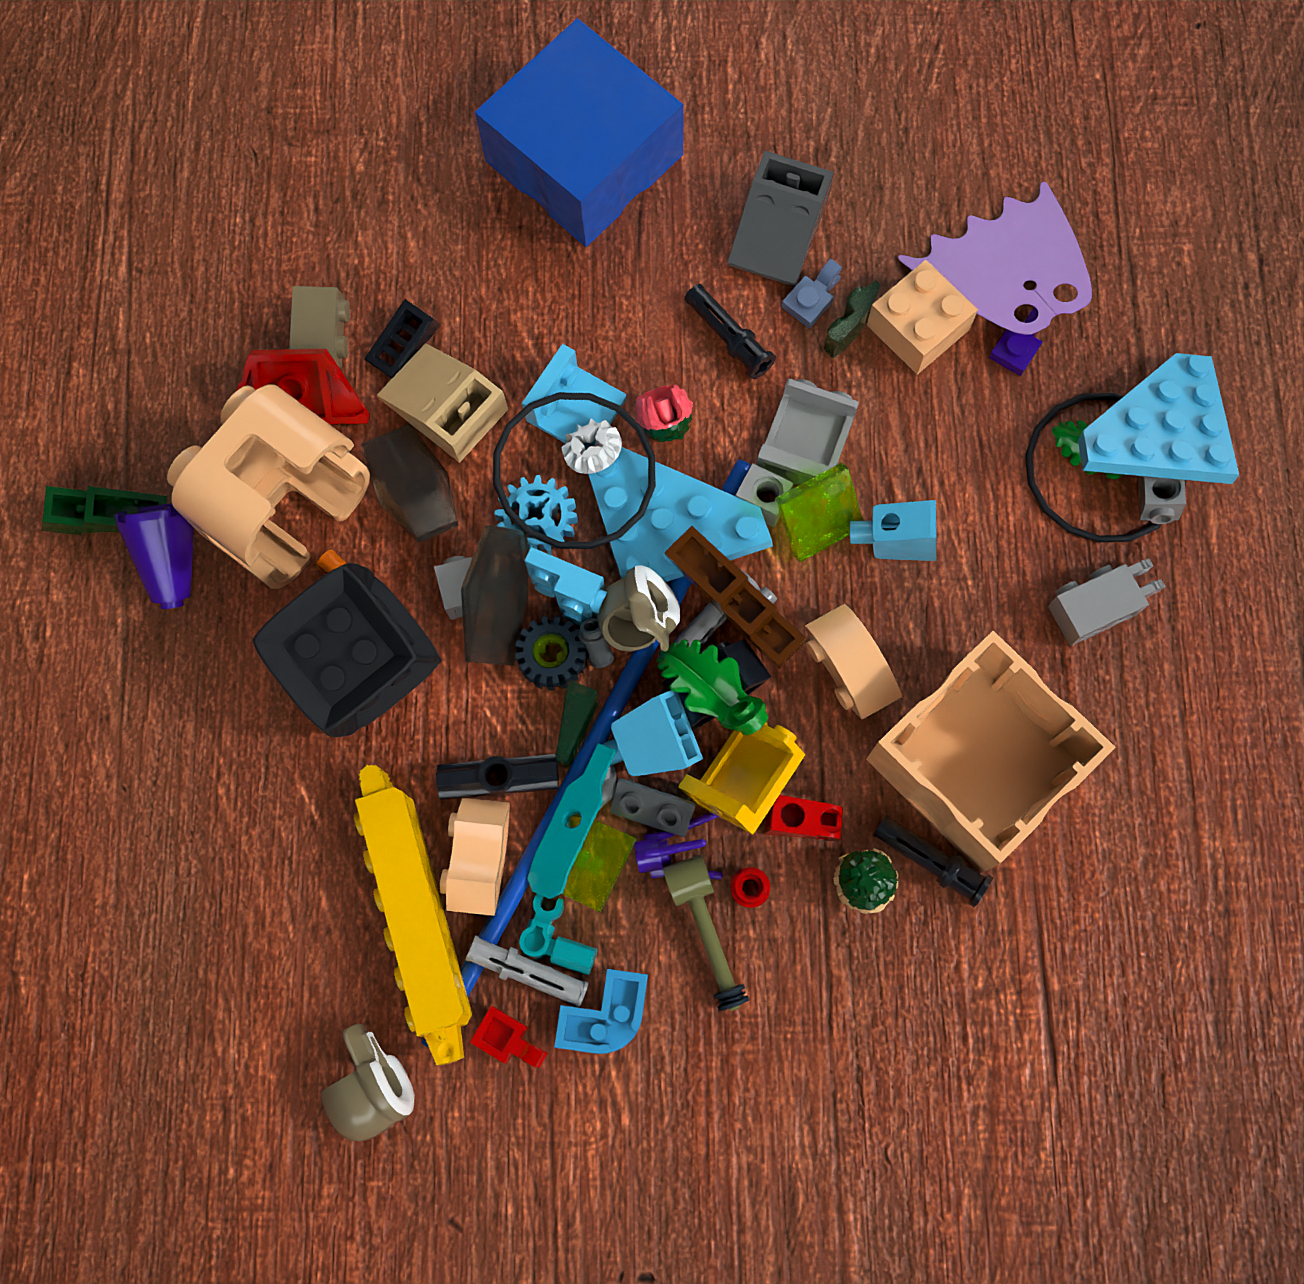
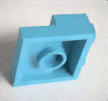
M531 547L525 558V564L531 582L535 585L534 589L548 597L554 598L556 596L560 612L563 613V618L573 624L581 626L585 620L597 618L602 602L608 593L604 591V578Z

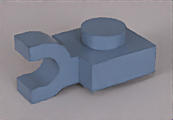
M830 258L819 272L815 281H812L805 275L782 301V308L810 329L833 303L834 296L828 292L840 281L841 276L838 274L842 270V266Z

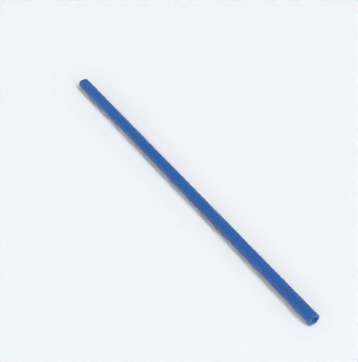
M737 460L721 490L735 496L751 465L746 461ZM685 576L674 579L669 584L678 600L679 606L692 584ZM657 639L648 647L632 652L500 895L495 916L490 915L478 936L480 939L495 945L500 940L529 886L527 877L533 858L567 786L583 775L597 744L603 745L612 732L611 724L619 719L659 645ZM465 961L460 969L468 997L484 969L483 966L471 961ZM423 1038L421 1044L429 1048L426 1039Z

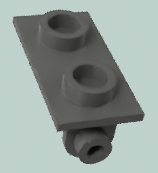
M621 778L618 779L610 813L682 837L686 836L696 807L694 802L689 801V797L686 796L684 799L635 783L632 778H629L628 781Z

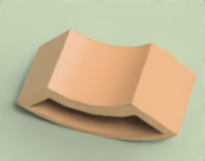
M846 604L805 625L810 641L806 642L808 651L817 663L821 661L831 674L838 687L834 690L836 697L845 710L851 708L861 719H864L902 698L899 686L883 654L865 626Z
M462 798L458 812L451 813L448 836L454 837L449 869H443L440 880V893L446 894V911L495 916L506 857L509 802Z

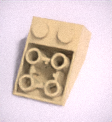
M427 343L419 349L377 394V397L459 463L508 411L504 393L500 388L474 368Z

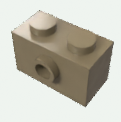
M293 286L289 349L326 348L338 367L342 369V358H347L348 339L344 336V322H349L350 304L337 287Z

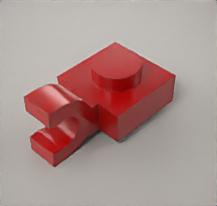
M492 1005L470 1041L471 1044L504 1064H508L514 1054L534 1068H540L548 1055L546 1051L523 1039L528 1026Z

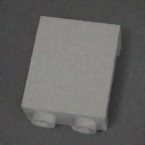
M787 379L784 394L765 444H762L759 452L757 466L796 485L827 495L859 402L853 400L850 395L844 392H829L817 388L814 383L805 379Z

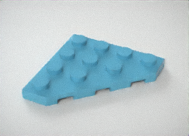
M1174 354L1084 429L1078 439L1083 471L1233 484L1239 476L1212 356Z
M621 447L617 459L609 467L602 471L588 474L607 535L618 531L638 512L648 488V458ZM655 462L656 487L644 516L621 538L610 542L621 579L626 576L629 569L642 565L655 571L665 582L684 576L665 556L664 552L691 526L700 532L730 561L773 547L771 536L759 506L658 462Z

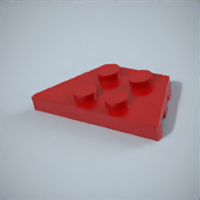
M326 348L252 350L249 353L236 391L244 386H251L257 390L272 384L281 388L330 425L368 424L370 413Z

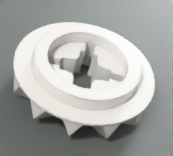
M591 419L588 425L582 427L577 424L574 433L566 434V444L561 448L565 461L571 469L579 473L591 474L606 469L617 459L621 451L622 441L616 427H612L606 420L597 423ZM596 439L599 446H590L586 450L583 443H592Z

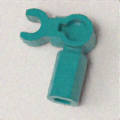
M536 894L533 900V909L536 914L534 919H529L526 929L520 936L519 944L521 950L531 960H540L547 956L550 957V963L590 975L598 948L558 936L556 940L552 939L555 930L552 923L562 915L564 901L558 898L555 908L551 911H545L542 909L544 896Z

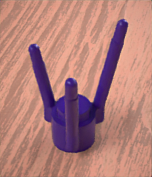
M709 812L690 820L688 830L719 816ZM666 831L646 834L645 840L635 842L639 872H651L652 879L665 877L663 867L664 865L671 864L670 854L704 847L706 841L699 839L669 845L667 840H662L676 834ZM708 871L710 879L720 880L723 878L722 872Z

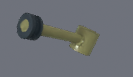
M699 854L663 867L665 879L675 905L679 906L689 903L720 992L713 995L714 999H719L716 1003L721 1004L717 1007L718 1011L727 1009L734 1011L739 1009L741 1004L749 1001V997L743 995L746 993L742 992L745 989L744 984L735 985L704 900V896L715 893L702 855Z

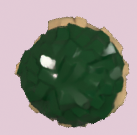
M873 848L872 851H854L838 858L840 865L836 868L833 880L834 885L837 886L839 899L843 904H846L851 910L854 909L860 913L868 914L884 910L889 901H893L895 891L898 888V873L894 870L891 864L892 861L887 854Z

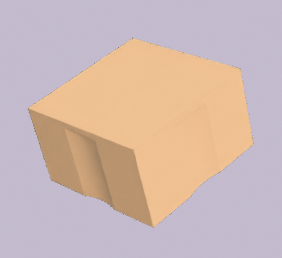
M992 631L950 672L944 682L931 696L920 701L876 744L866 760L982 873L1000 864L1042 822L1051 806L1064 794L1075 789L1116 747L1072 705L1066 703L1050 691L1037 672L1002 638Z

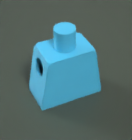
M936 500L873 506V521H850V543L873 544L874 556L878 559L936 561Z
M672 690L650 699L613 722L611 730L615 739L603 744L616 751L610 765L624 761L626 769L631 776L681 770L703 759L678 692Z

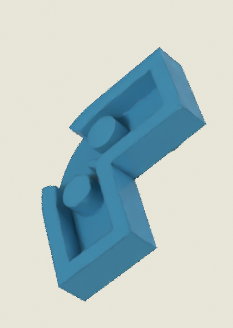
M607 969L601 1011L560 1005L554 1048L605 1054L626 1046L635 1037L642 1022L648 975Z

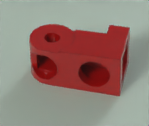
M779 795L766 814L764 834L840 841L843 807Z

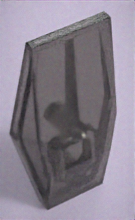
M411 424L361 444L379 505L418 543L459 526L448 472Z
M485 525L461 586L466 662L515 666V653H517L515 646L516 641L520 640V632L522 631L528 599V570L525 564V558L528 554L527 534L522 530Z

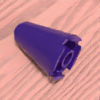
M172 503L141 507L138 513L128 514V510L115 513L116 526L151 603H159L160 609L183 606V599L191 596L194 527L173 507Z

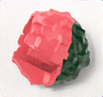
M677 384L664 385L638 396L634 410L637 422L643 427L644 432L649 435V438L659 442H669L683 439L689 430V424L692 420L693 402L689 400L685 390L680 389Z

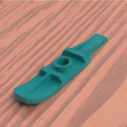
M598 743L583 775L567 786L531 864L527 879L533 892L548 899H552L564 892L571 868L603 803L602 786L609 766L616 754L614 749ZM574 815H580V824L575 828H571L570 819Z

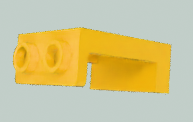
M767 722L762 728L750 735H743L740 731L734 730L702 779L699 781L686 774L678 786L697 805L752 835L806 755L795 743L797 737L791 731L780 725H776L773 729L767 726Z

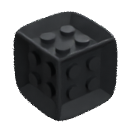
M346 563L322 576L269 619L252 639L257 653L277 682L302 713L329 737L350 736L358 729L380 717L423 682L442 661L428 636L392 591L376 578L371 570L356 563Z

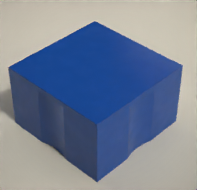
M578 18L475 111L486 163L520 192L539 202L553 220L585 247L593 242L621 215L624 208L636 195L649 188L683 156V103Z

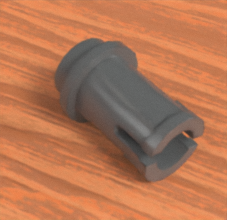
M597 618L585 620L580 626L578 637L586 646L590 664L595 668L606 667L614 659L610 645L604 639L599 629Z

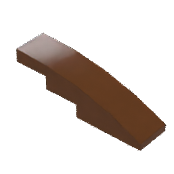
M693 526L664 552L665 556L717 610L778 669L806 642V637L778 612L777 607L749 582L748 577Z

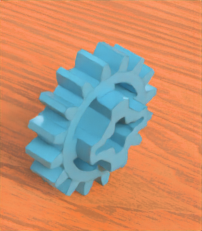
M536 475L532 484H529L525 477H522V487L518 489L511 484L507 486L510 494L507 500L512 511L517 507L519 517L533 531L560 542H564V536L574 537V529L569 524L578 523L577 513L571 512L576 508L574 498L567 499L569 493L566 486L556 490L557 485L554 478H551L547 484H542L540 475ZM504 509L495 510L496 520L500 521L496 527L499 535L506 534L503 540L507 547L516 543V551L520 556L526 549L531 547L537 550L544 549L545 553L552 555L551 545L529 537L516 523L512 525V520L505 514ZM561 509V520L559 525L556 526L553 518L558 515V510ZM532 514H535L538 517L543 515V518L540 520H538L536 517L530 519V516Z

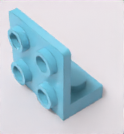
M562 344L522 402V406L524 408L531 402L558 392L591 393L621 407L627 398L626 394L579 368L575 350ZM557 400L533 409L525 418L530 424L566 444V434L574 433L577 424L583 427L588 425L591 419L597 423L606 420L611 424L618 413L590 400ZM596 439L592 443H583L586 450L590 446L596 447L598 444Z

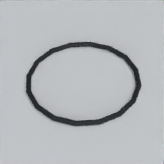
M558 392L529 403L505 425L493 452V486L505 514L529 537L558 549H593L621 538L644 516L656 487L655 455L643 427L620 405L591 393ZM557 400H590L616 411L637 431L648 456V488L638 512L618 531L591 542H560L533 531L512 511L500 484V454L511 429L533 409Z
M1116 393L1081 394L1055 405L1034 427L1025 454L1028 486L1042 511L1068 533L1098 543L1130 542L1159 529L1163 524L1153 523L1129 535L1101 536L1071 526L1048 507L1035 483L1032 455L1040 431L1059 411L1082 401H1119L1124 397Z

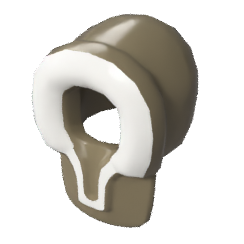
M642 565L635 566L627 571L624 578L609 585L604 590L608 593L602 602L600 613L597 614L599 629L604 639L611 646L621 651L641 650L651 645L657 639L661 650L666 652L669 648V633L680 622L678 600L669 585L655 571Z
M359 1023L343 1030V1038L357 1070L321 1092V1102L325 1114L334 1130L340 1136L351 1141L369 1140L386 1131L396 1122L404 1120L413 1111L415 1098L412 1084L402 1064L395 1056L385 1054L373 1033L367 1031Z

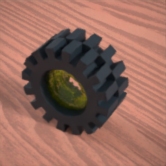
M548 616L541 617L542 622L539 623L533 620L529 623L530 628L528 630L523 628L520 632L521 639L516 641L517 653L515 655L520 670L530 683L533 682L540 689L547 687L548 691H555V687L561 686L562 689L567 688V683L570 681L575 683L579 679L578 674L584 672L585 660L587 661L586 646L578 637L579 629H575L570 621L567 620L565 623L561 617L554 616V620H549ZM556 644V646L562 649V652L557 654V661L546 662L541 658V654L546 652V645Z

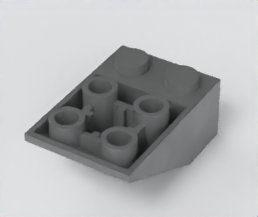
M764 151L750 188L727 265L796 287L830 196L834 172Z

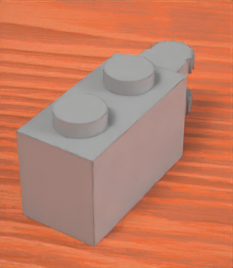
M1145 559L1130 567L1124 564L1114 570L1110 565H1107L1090 574V581L1081 585L1073 581L1055 591L1057 597L1050 603L1048 608L1070 647L1138 615L1149 605L1146 598L1166 587L1160 579L1139 588L1134 577L1147 573L1153 567L1150 559Z

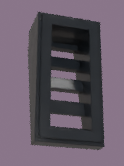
M404 299L364 360L392 379L419 349L430 340L440 324ZM412 318L421 324L417 330L408 324ZM402 330L413 336L409 342L398 335ZM393 340L404 347L401 354L389 346ZM383 352L396 359L393 366L380 358Z

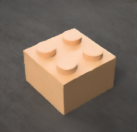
M924 260L872 304L867 326L918 375L970 330L978 309L927 260Z

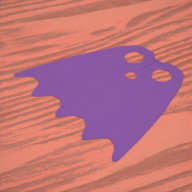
M1046 182L1041 183L1039 197L1034 202L1025 203L1005 197L1003 200V213L996 220L990 221L975 216H968V230L961 238L951 239L937 234L931 235L932 249L928 257L912 258L905 255L898 256L899 260L912 271L924 260H927L978 309V315L998 326L1019 334H1034L1048 327L1054 316L1061 313L1072 314L1086 307L1092 298L1091 281L1079 244L1061 206ZM1031 280L1036 282L1037 287L1034 290H1026L1023 286L1024 283ZM1061 284H1070L1076 288L1078 295L1073 301L1061 302L1054 297V289ZM1029 304L1038 310V317L1033 322L1023 323L1015 318L1014 311L1020 305Z

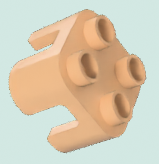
M272 384L257 390L251 386H244L233 393L225 403L221 412V423L223 425L202 448L195 445L182 451L171 464L167 474V481L174 487L172 492L173 507L203 537L268 587L278 589L290 583L305 569L311 561V554L304 545L269 520V517H272L276 512L274 507L288 492L296 491L334 520L344 521L362 500L369 484L370 473L361 461L349 453L354 447L353 442L281 388Z

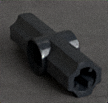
M556 754L515 758L493 756L483 761L437 765L436 785L439 799L449 800L481 796L502 798L513 793L559 789ZM498 768L506 769L508 771V778L505 783L500 786L489 784V775L493 770Z

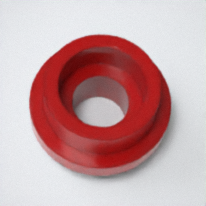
M754 867L739 870L733 876L730 884L733 899L745 908L761 906L768 899L771 890L767 875ZM746 881H753L757 884L758 891L755 895L750 896L744 893L742 886Z

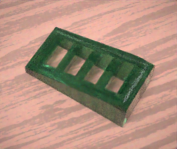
M572 680L567 685L556 751V760L559 766L565 769L570 767L600 703L596 690Z

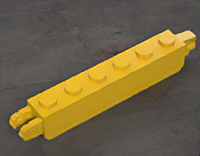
M366 764L360 770V774H358L360 776L359 780L361 781L360 787L363 797L355 800L358 812L354 813V822L360 836H364L368 850L364 851L363 855L368 871L371 874L374 873L378 888L373 891L376 905L379 911L384 912L388 927L384 928L385 941L389 950L395 951L398 966L394 968L395 979L399 989L405 991L409 1006L405 1008L406 1021L412 1032L416 1031L418 1037L426 1039L436 1065L450 1064L464 1058L461 1027L468 1024L472 1011L413 799L408 797L403 791L393 787L392 782L389 781L391 778L388 777L385 771L377 765Z

